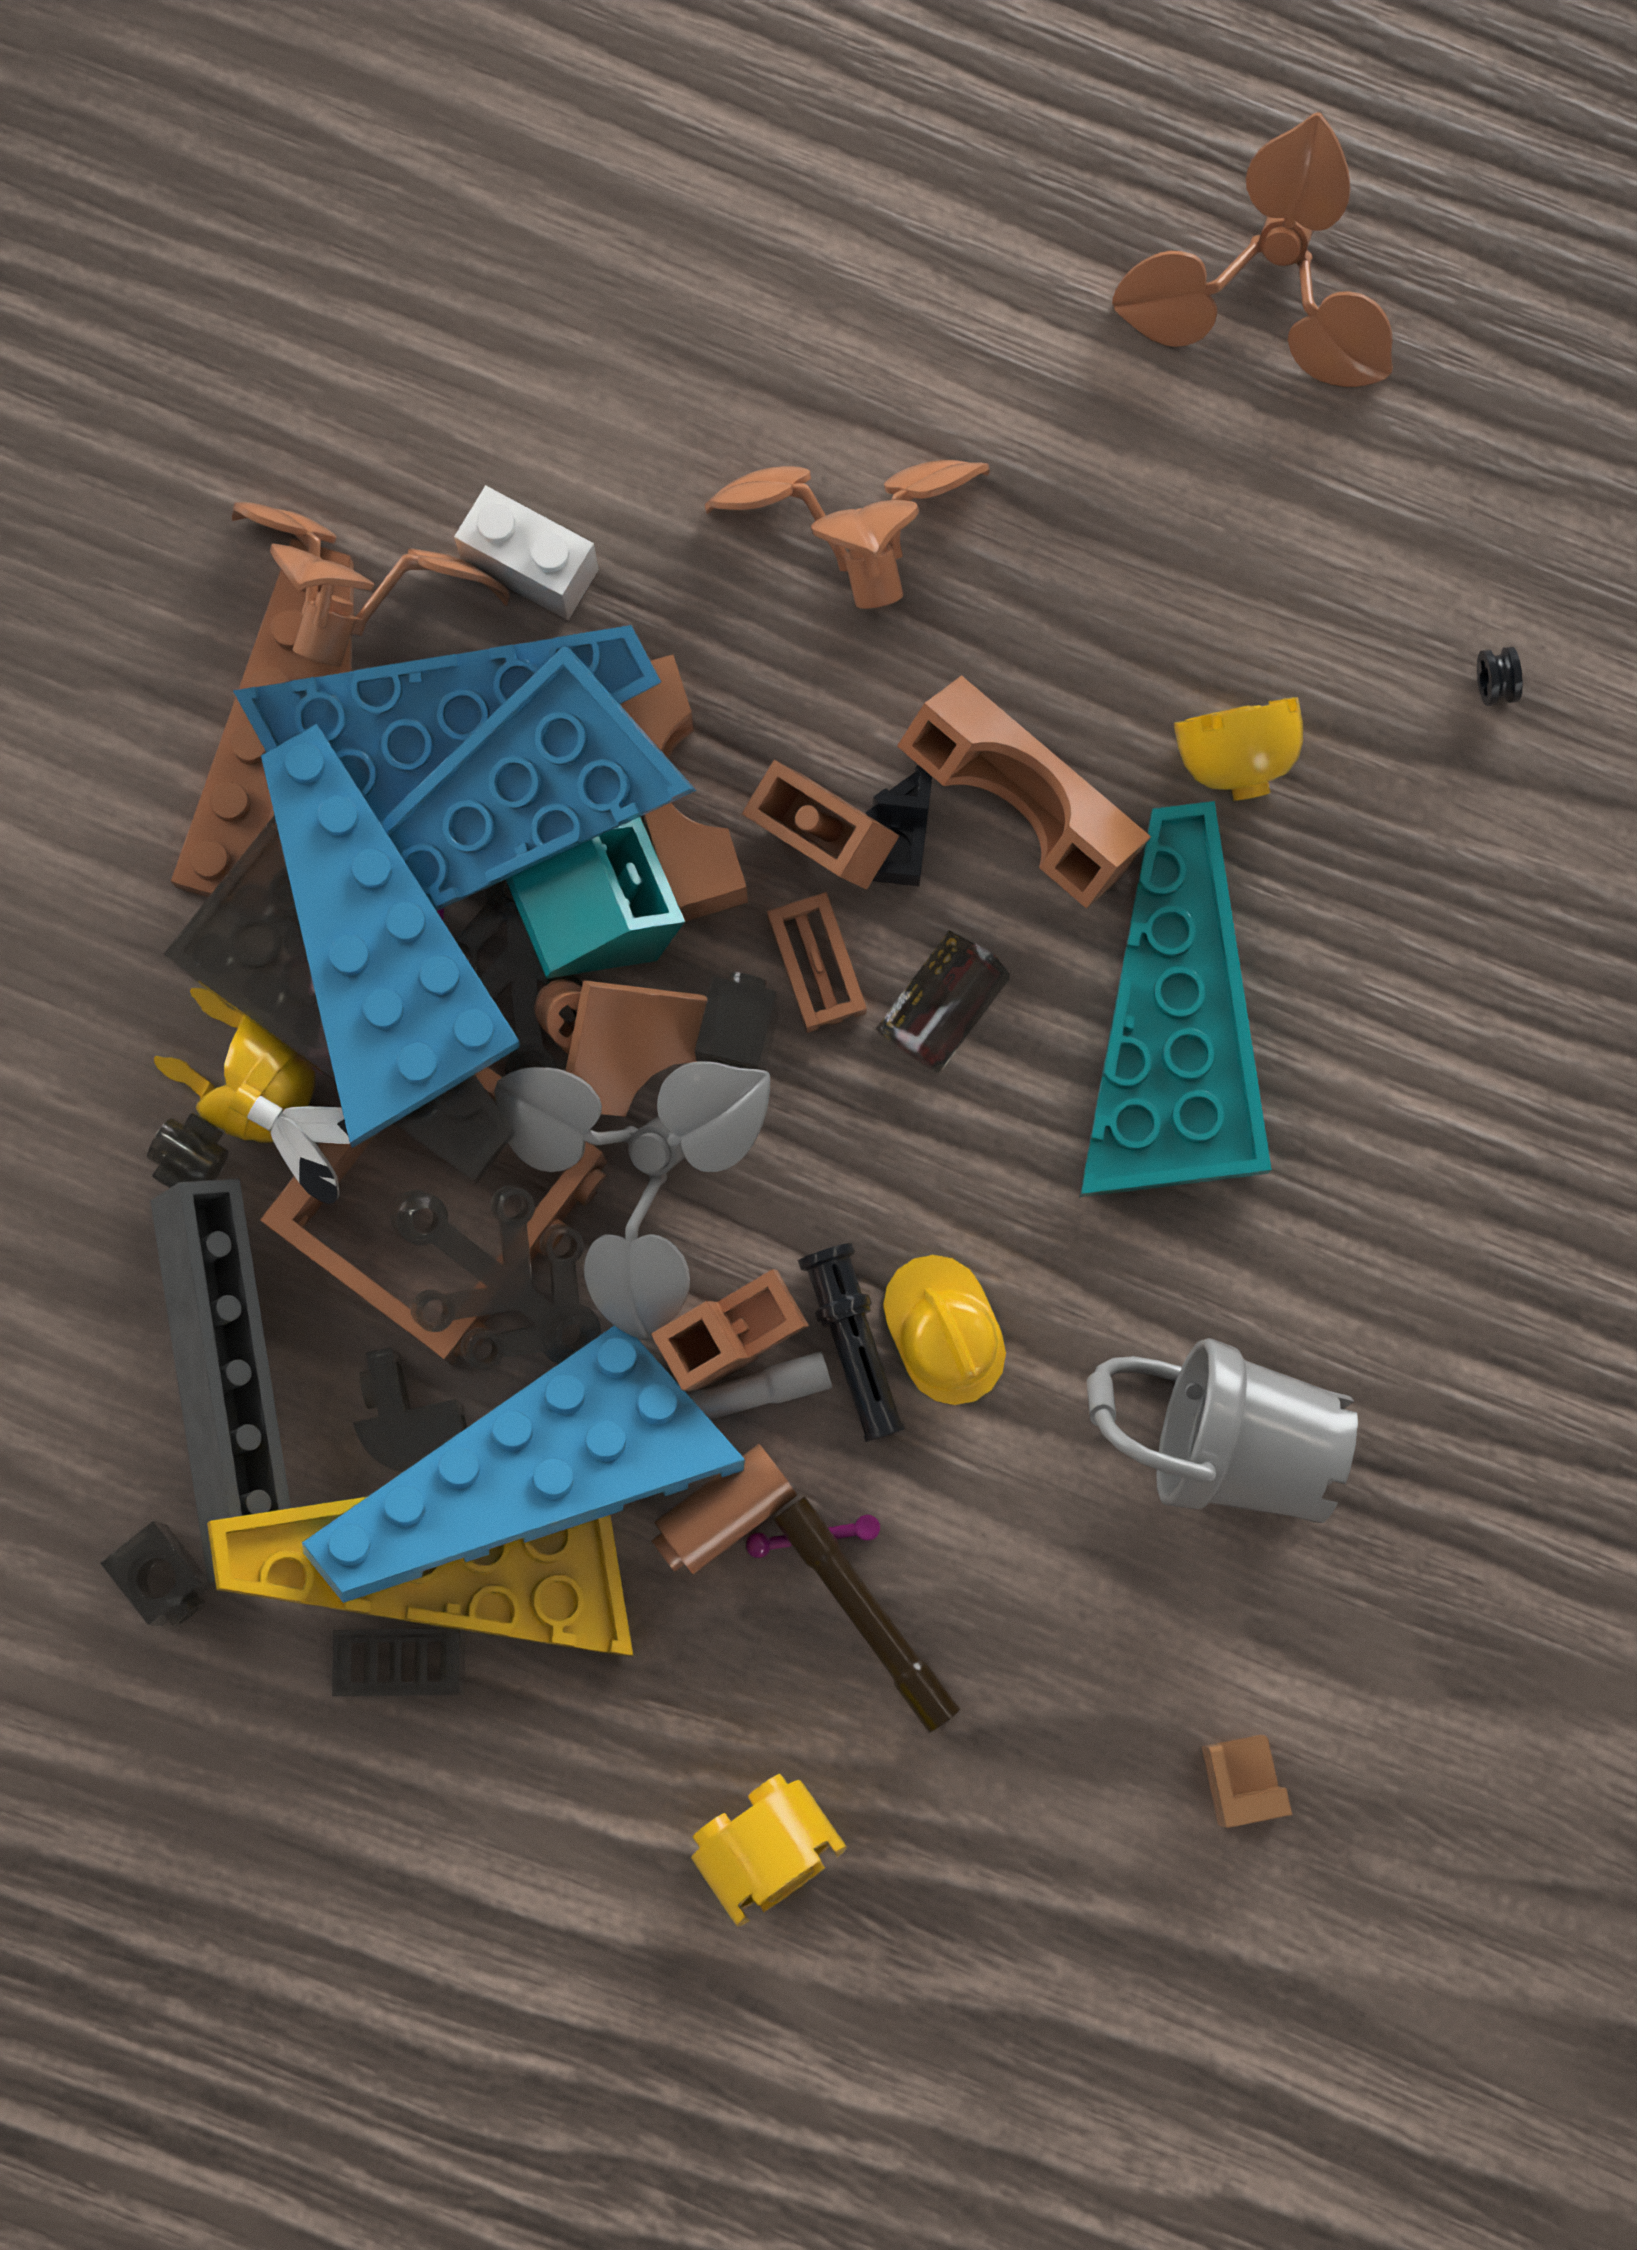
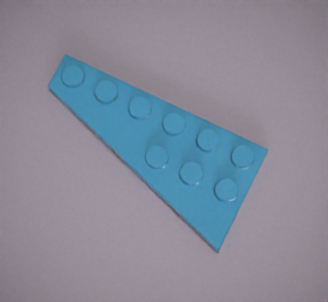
M315 724L261 755L348 1138L353 1148L520 1048V1042L319 726Z
M613 1326L303 1541V1554L344 1603L420 1578L425 1570L461 1558L468 1562L489 1555V1549L522 1538L524 1543L623 1511L625 1504L663 1492L664 1496L686 1490L689 1483L719 1473L721 1477H726L744 1471L745 1459L688 1394L682 1391L680 1385L641 1341Z

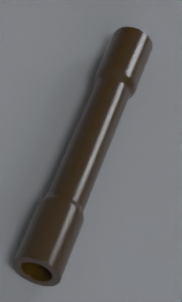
M805 1496L776 1516L773 1520L805 1564L815 1570L892 1676L896 1689L928 1733L936 1730L960 1711L958 1705L928 1664L916 1655L843 1555L837 1539Z

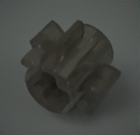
M194 1113L189 1115L185 1125L174 1118H170L155 1135L147 1153V1159L158 1165L152 1177L168 1188L181 1182L216 1180L229 1154L227 1149L217 1144L223 1132Z

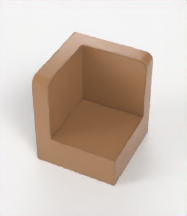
M1255 1735L1201 1746L1219 1826L1230 1828L1292 1815L1287 1789L1278 1786L1269 1740L1265 1735Z

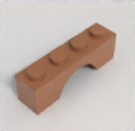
M673 654L651 661L662 683L621 704L622 708L667 758L673 749L694 731L692 712ZM672 803L640 817L685 921L748 903L747 887L728 828L706 826L692 821L680 813Z
M962 675L923 704L897 745L899 749L943 786L970 785L979 787L1002 797L1018 809L1032 825L1038 836L1041 846L1039 868L1086 909L1123 876L1151 838L1148 833Z

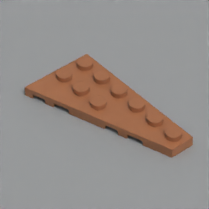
M291 539L290 547L308 552V548L301 541ZM323 547L320 548V559L341 564L354 571V564L350 555ZM281 569L239 689L351 672L352 635L354 634L351 633L341 666L339 667L317 662L294 652L292 649L303 618L301 612L305 603L306 588L296 591ZM322 585L318 586V592H321ZM334 585L332 595L354 604V588ZM354 605L351 612L352 616H354ZM236 697L171 882L178 889L300 925L297 917L290 911L295 902L261 755L265 754L266 751Z

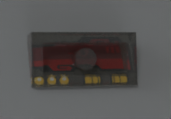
M949 930L876 1027V1030L880 1035L926 1068L939 1073L1008 982L1009 972L994 953Z

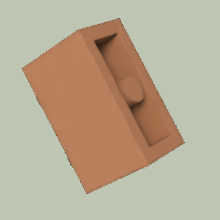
M775 759L742 812V815L837 876L866 890L899 838V835L803 774Z

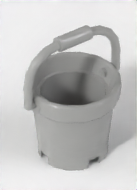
M1211 1338L1198 1341L1187 1355L1182 1367L1135 1356L1111 1358L1098 1365L1095 1372L1088 1377L1086 1385L1091 1422L1100 1428L1102 1435L1120 1452L1143 1465L1156 1469L1157 1491L1162 1504L1187 1509H1202L1210 1503L1291 1516L1315 1523H1324L1334 1512L1338 1502L1323 1499L1322 1496L1327 1485L1332 1484L1333 1481L1346 1484L1350 1473L1358 1427L1357 1412L1344 1409L1354 1402L1351 1396L1328 1391L1243 1359L1237 1348ZM1134 1372L1175 1381L1164 1419L1158 1452L1131 1439L1115 1424L1116 1407L1111 1376L1117 1373Z

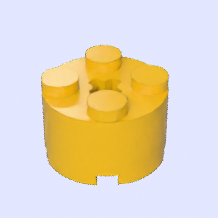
M781 1774L775 1775L748 1795V1799L753 1805L732 1821L726 1813H723L704 1825L692 1836L699 1849L692 1855L691 1859L737 1927L750 1921L743 1909L756 1903L763 1912H766L825 1869L819 1856L829 1847L837 1858L847 1848L801 1780L787 1784Z

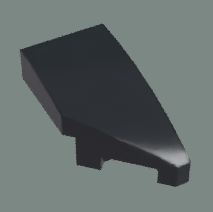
M919 765L915 767V772L891 790L885 788L873 797L872 808L865 812L866 815L899 835L898 840L873 881L920 886L932 776Z

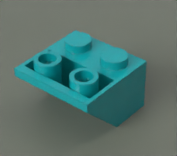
M640 817L506 879L546 979L657 961L685 923Z

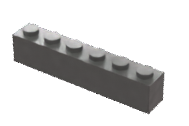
M240 1178L181 1182L150 1200L208 1583L215 1582L207 1526L209 1521L291 1508Z

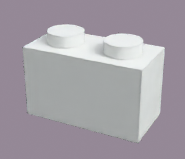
M486 485L454 536L462 560L473 564L496 579L503 586L566 620L570 619L599 570L594 543Z

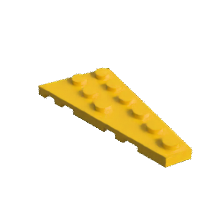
M367 1497L212 1520L207 1523L216 1589L219 1591L626 1657L633 1656L611 1515L524 1543L522 1538L489 1549V1555L468 1562L461 1558L425 1570L420 1578L344 1603L303 1554L302 1542Z

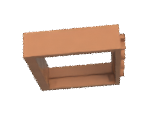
M486 1067L468 1078L470 1082L496 1100L494 1092L496 1083L502 1077ZM377 1134L353 1148L350 1144L320 1143L318 1145L335 1171L338 1183ZM585 1141V1152L581 1160L562 1173L441 1332L304 1229L323 1202L309 1195L299 1184L295 1176L260 1221L450 1365H453L459 1355L467 1359L476 1346H481L490 1331V1328L484 1325V1323L499 1303L508 1308L517 1299L529 1281V1277L523 1272L538 1252L547 1257L560 1243L569 1227L562 1221L577 1201L586 1206L595 1197L597 1188L607 1176L601 1171L607 1164V1161L602 1151Z

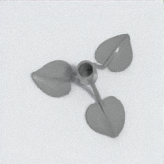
M698 1061L685 1064L669 1074L662 1083L657 1100L658 1116L640 1129L630 1125L623 1130L609 1132L590 1130L597 1123L601 1115L602 1105L599 1096L582 1078L564 1070L544 1067L524 1068L507 1074L497 1081L494 1091L506 1140L513 1152L526 1164L541 1171H564L573 1167L581 1160L585 1152V1141L593 1145L626 1142L629 1144V1156L634 1166L641 1172L649 1175L650 1181L626 1225L625 1238L617 1235H603L597 1238L591 1244L586 1255L584 1278L591 1299L608 1321L633 1337L645 1341L654 1340L651 1333L668 1324L682 1309L689 1292L690 1274L685 1257L672 1242L654 1234L638 1238L639 1227L660 1186L666 1182V1173L685 1158L694 1168L700 1171L718 1172L732 1167L746 1156L760 1133L767 1113L770 1094L769 1072L760 1069L738 1068L716 1062Z

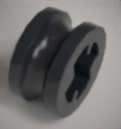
M1512 646L1503 647L1500 655H1494L1491 650H1481L1478 654L1477 681L1481 699L1486 706L1496 705L1501 697H1505L1509 703L1519 702L1521 699L1523 688L1521 663L1516 649Z

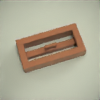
M827 892L767 911V918L806 1032L818 1030L819 1026L829 1023L833 1025L843 1022L844 1018L853 1015L855 1018L866 1014L867 1008ZM815 911L819 913L849 1000L839 1005L837 1004L807 914ZM793 918L825 1009L814 1012L784 921Z

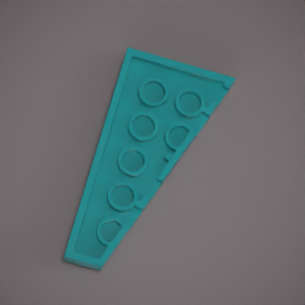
M1215 801L1153 808L1147 828V833L1151 838L1143 850L1079 1198L1268 1174L1272 1170Z

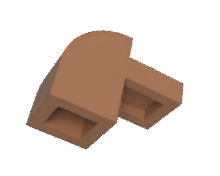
M772 1269L718 1302L705 1301L651 1333L682 1391H693L714 1383L759 1359L758 1356L809 1325L778 1270Z

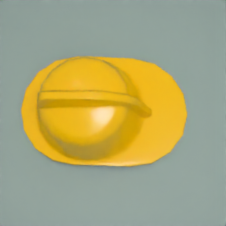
M929 1255L914 1258L900 1267L886 1287L883 1308L887 1326L908 1375L918 1390L934 1401L952 1405L976 1401L992 1390L1003 1373L1006 1358L1003 1335L982 1286L970 1269L953 1258Z

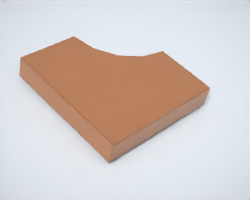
M583 980L565 1071L582 1078L593 1088L601 1101V1114L626 1117L635 1094L652 1075L674 1064L698 1062L711 1001L704 995Z

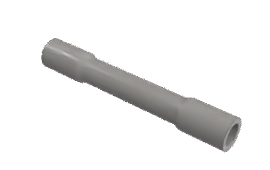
M822 1351L768 1366L759 1373L687 1394L710 1420L768 1403L780 1404L831 1389L832 1385Z

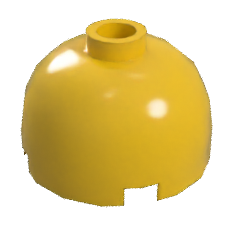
M1298 697L1268 701L1269 705L1265 706L1247 705L1173 723L1178 749L1184 766L1196 781L1210 789H1231L1233 801L1270 794L1269 781L1287 774L1299 759L1303 745V721Z

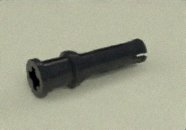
M845 1243L799 1259L798 1263L802 1271H808L820 1307L815 1312L817 1321L821 1322L823 1327H830L845 1378L865 1434V1442H869L905 1430V1427L901 1423L866 1314L871 1312L870 1305H872L869 1294H862L850 1259L855 1253L852 1243Z

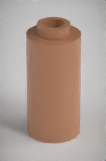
M759 1443L743 1455L745 1459L744 1471L726 1477H721L720 1473L654 1522L661 1531V1534L651 1541L674 1572L686 1565L689 1571L695 1574L798 1496Z

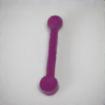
M863 1515L855 1523L828 1528L836 1539L857 1536L862 1540L869 1541L878 1536L880 1523L872 1515ZM756 1532L751 1534L746 1541L747 1553L754 1558H763L770 1550L792 1547V1544L785 1535L768 1537L763 1533Z

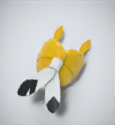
M191 988V996L207 1015L231 1027L238 1028L224 1063L226 1085L215 1088L209 1080L181 1059L155 1056L154 1063L156 1067L169 1079L185 1083L200 1096L196 1110L203 1119L224 1130L226 1134L245 1141L254 1140L259 1143L274 1142L289 1169L305 1191L323 1203H334L339 1196L338 1177L315 1142L350 1144L342 1108L308 1106L315 1089V1071L312 1064L305 1058V1054L293 1043L277 1037L266 1026L259 1015L232 1009L217 994L210 990Z

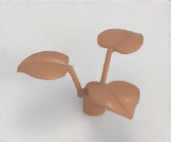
M1320 112L1312 114L1295 128L1270 140L1252 158L1246 175V189L1254 206L1263 215L1267 216L1261 235L1253 236L1249 246L1218 278L1206 283L1207 273L1205 265L1196 255L1183 251H1166L1150 256L1133 267L1118 284L1112 299L1115 311L1136 330L1152 341L1173 347L1194 344L1209 333L1216 321L1218 311L1211 295L1220 292L1257 253L1262 252L1275 265L1286 266L1296 263L1299 266L1302 305L1309 316L1300 319L1291 327L1288 334V344L1294 360L1302 370L1319 381L1342 387H1358L1377 383L1386 379L1393 370V334L1391 325L1385 312L1373 299L1364 294L1343 291L1327 296L1318 308L1313 298L1310 268L1312 254L1307 250L1313 231L1328 229L1341 218L1348 205L1351 191L1349 170L1343 149L1333 129Z
M938 460L917 464L896 473L884 483L885 492L894 494L891 500L872 503L856 510L848 509L825 515L810 487L804 484L811 479V473L808 469L793 466L771 467L751 472L731 482L705 504L707 514L714 508L748 510L776 503L788 496L802 499L815 519V522L811 525L812 534L829 543L836 555L839 571H848L855 606L862 609L877 608L894 603L903 597L896 559L903 556L900 545L901 529L913 521L919 513L917 504L910 500L913 498H930L946 493L979 474L988 476L990 468L988 463H970L957 460Z
M234 503L232 521L249 518L261 525L294 534L308 548V552L290 546L271 544L270 553L296 591L306 588L305 603L301 612L303 618L292 650L314 661L332 666H341L351 633L359 636L363 635L369 618L402 575L409 570H432L483 583L495 593L505 606L508 605L510 593L506 587L473 564L451 555L409 548L407 554L399 559L357 616H352L351 612L354 604L332 595L334 585L373 591L375 584L348 567L320 559V540L335 544L337 536L319 523L294 512L274 509L255 503ZM319 585H322L321 592H318Z

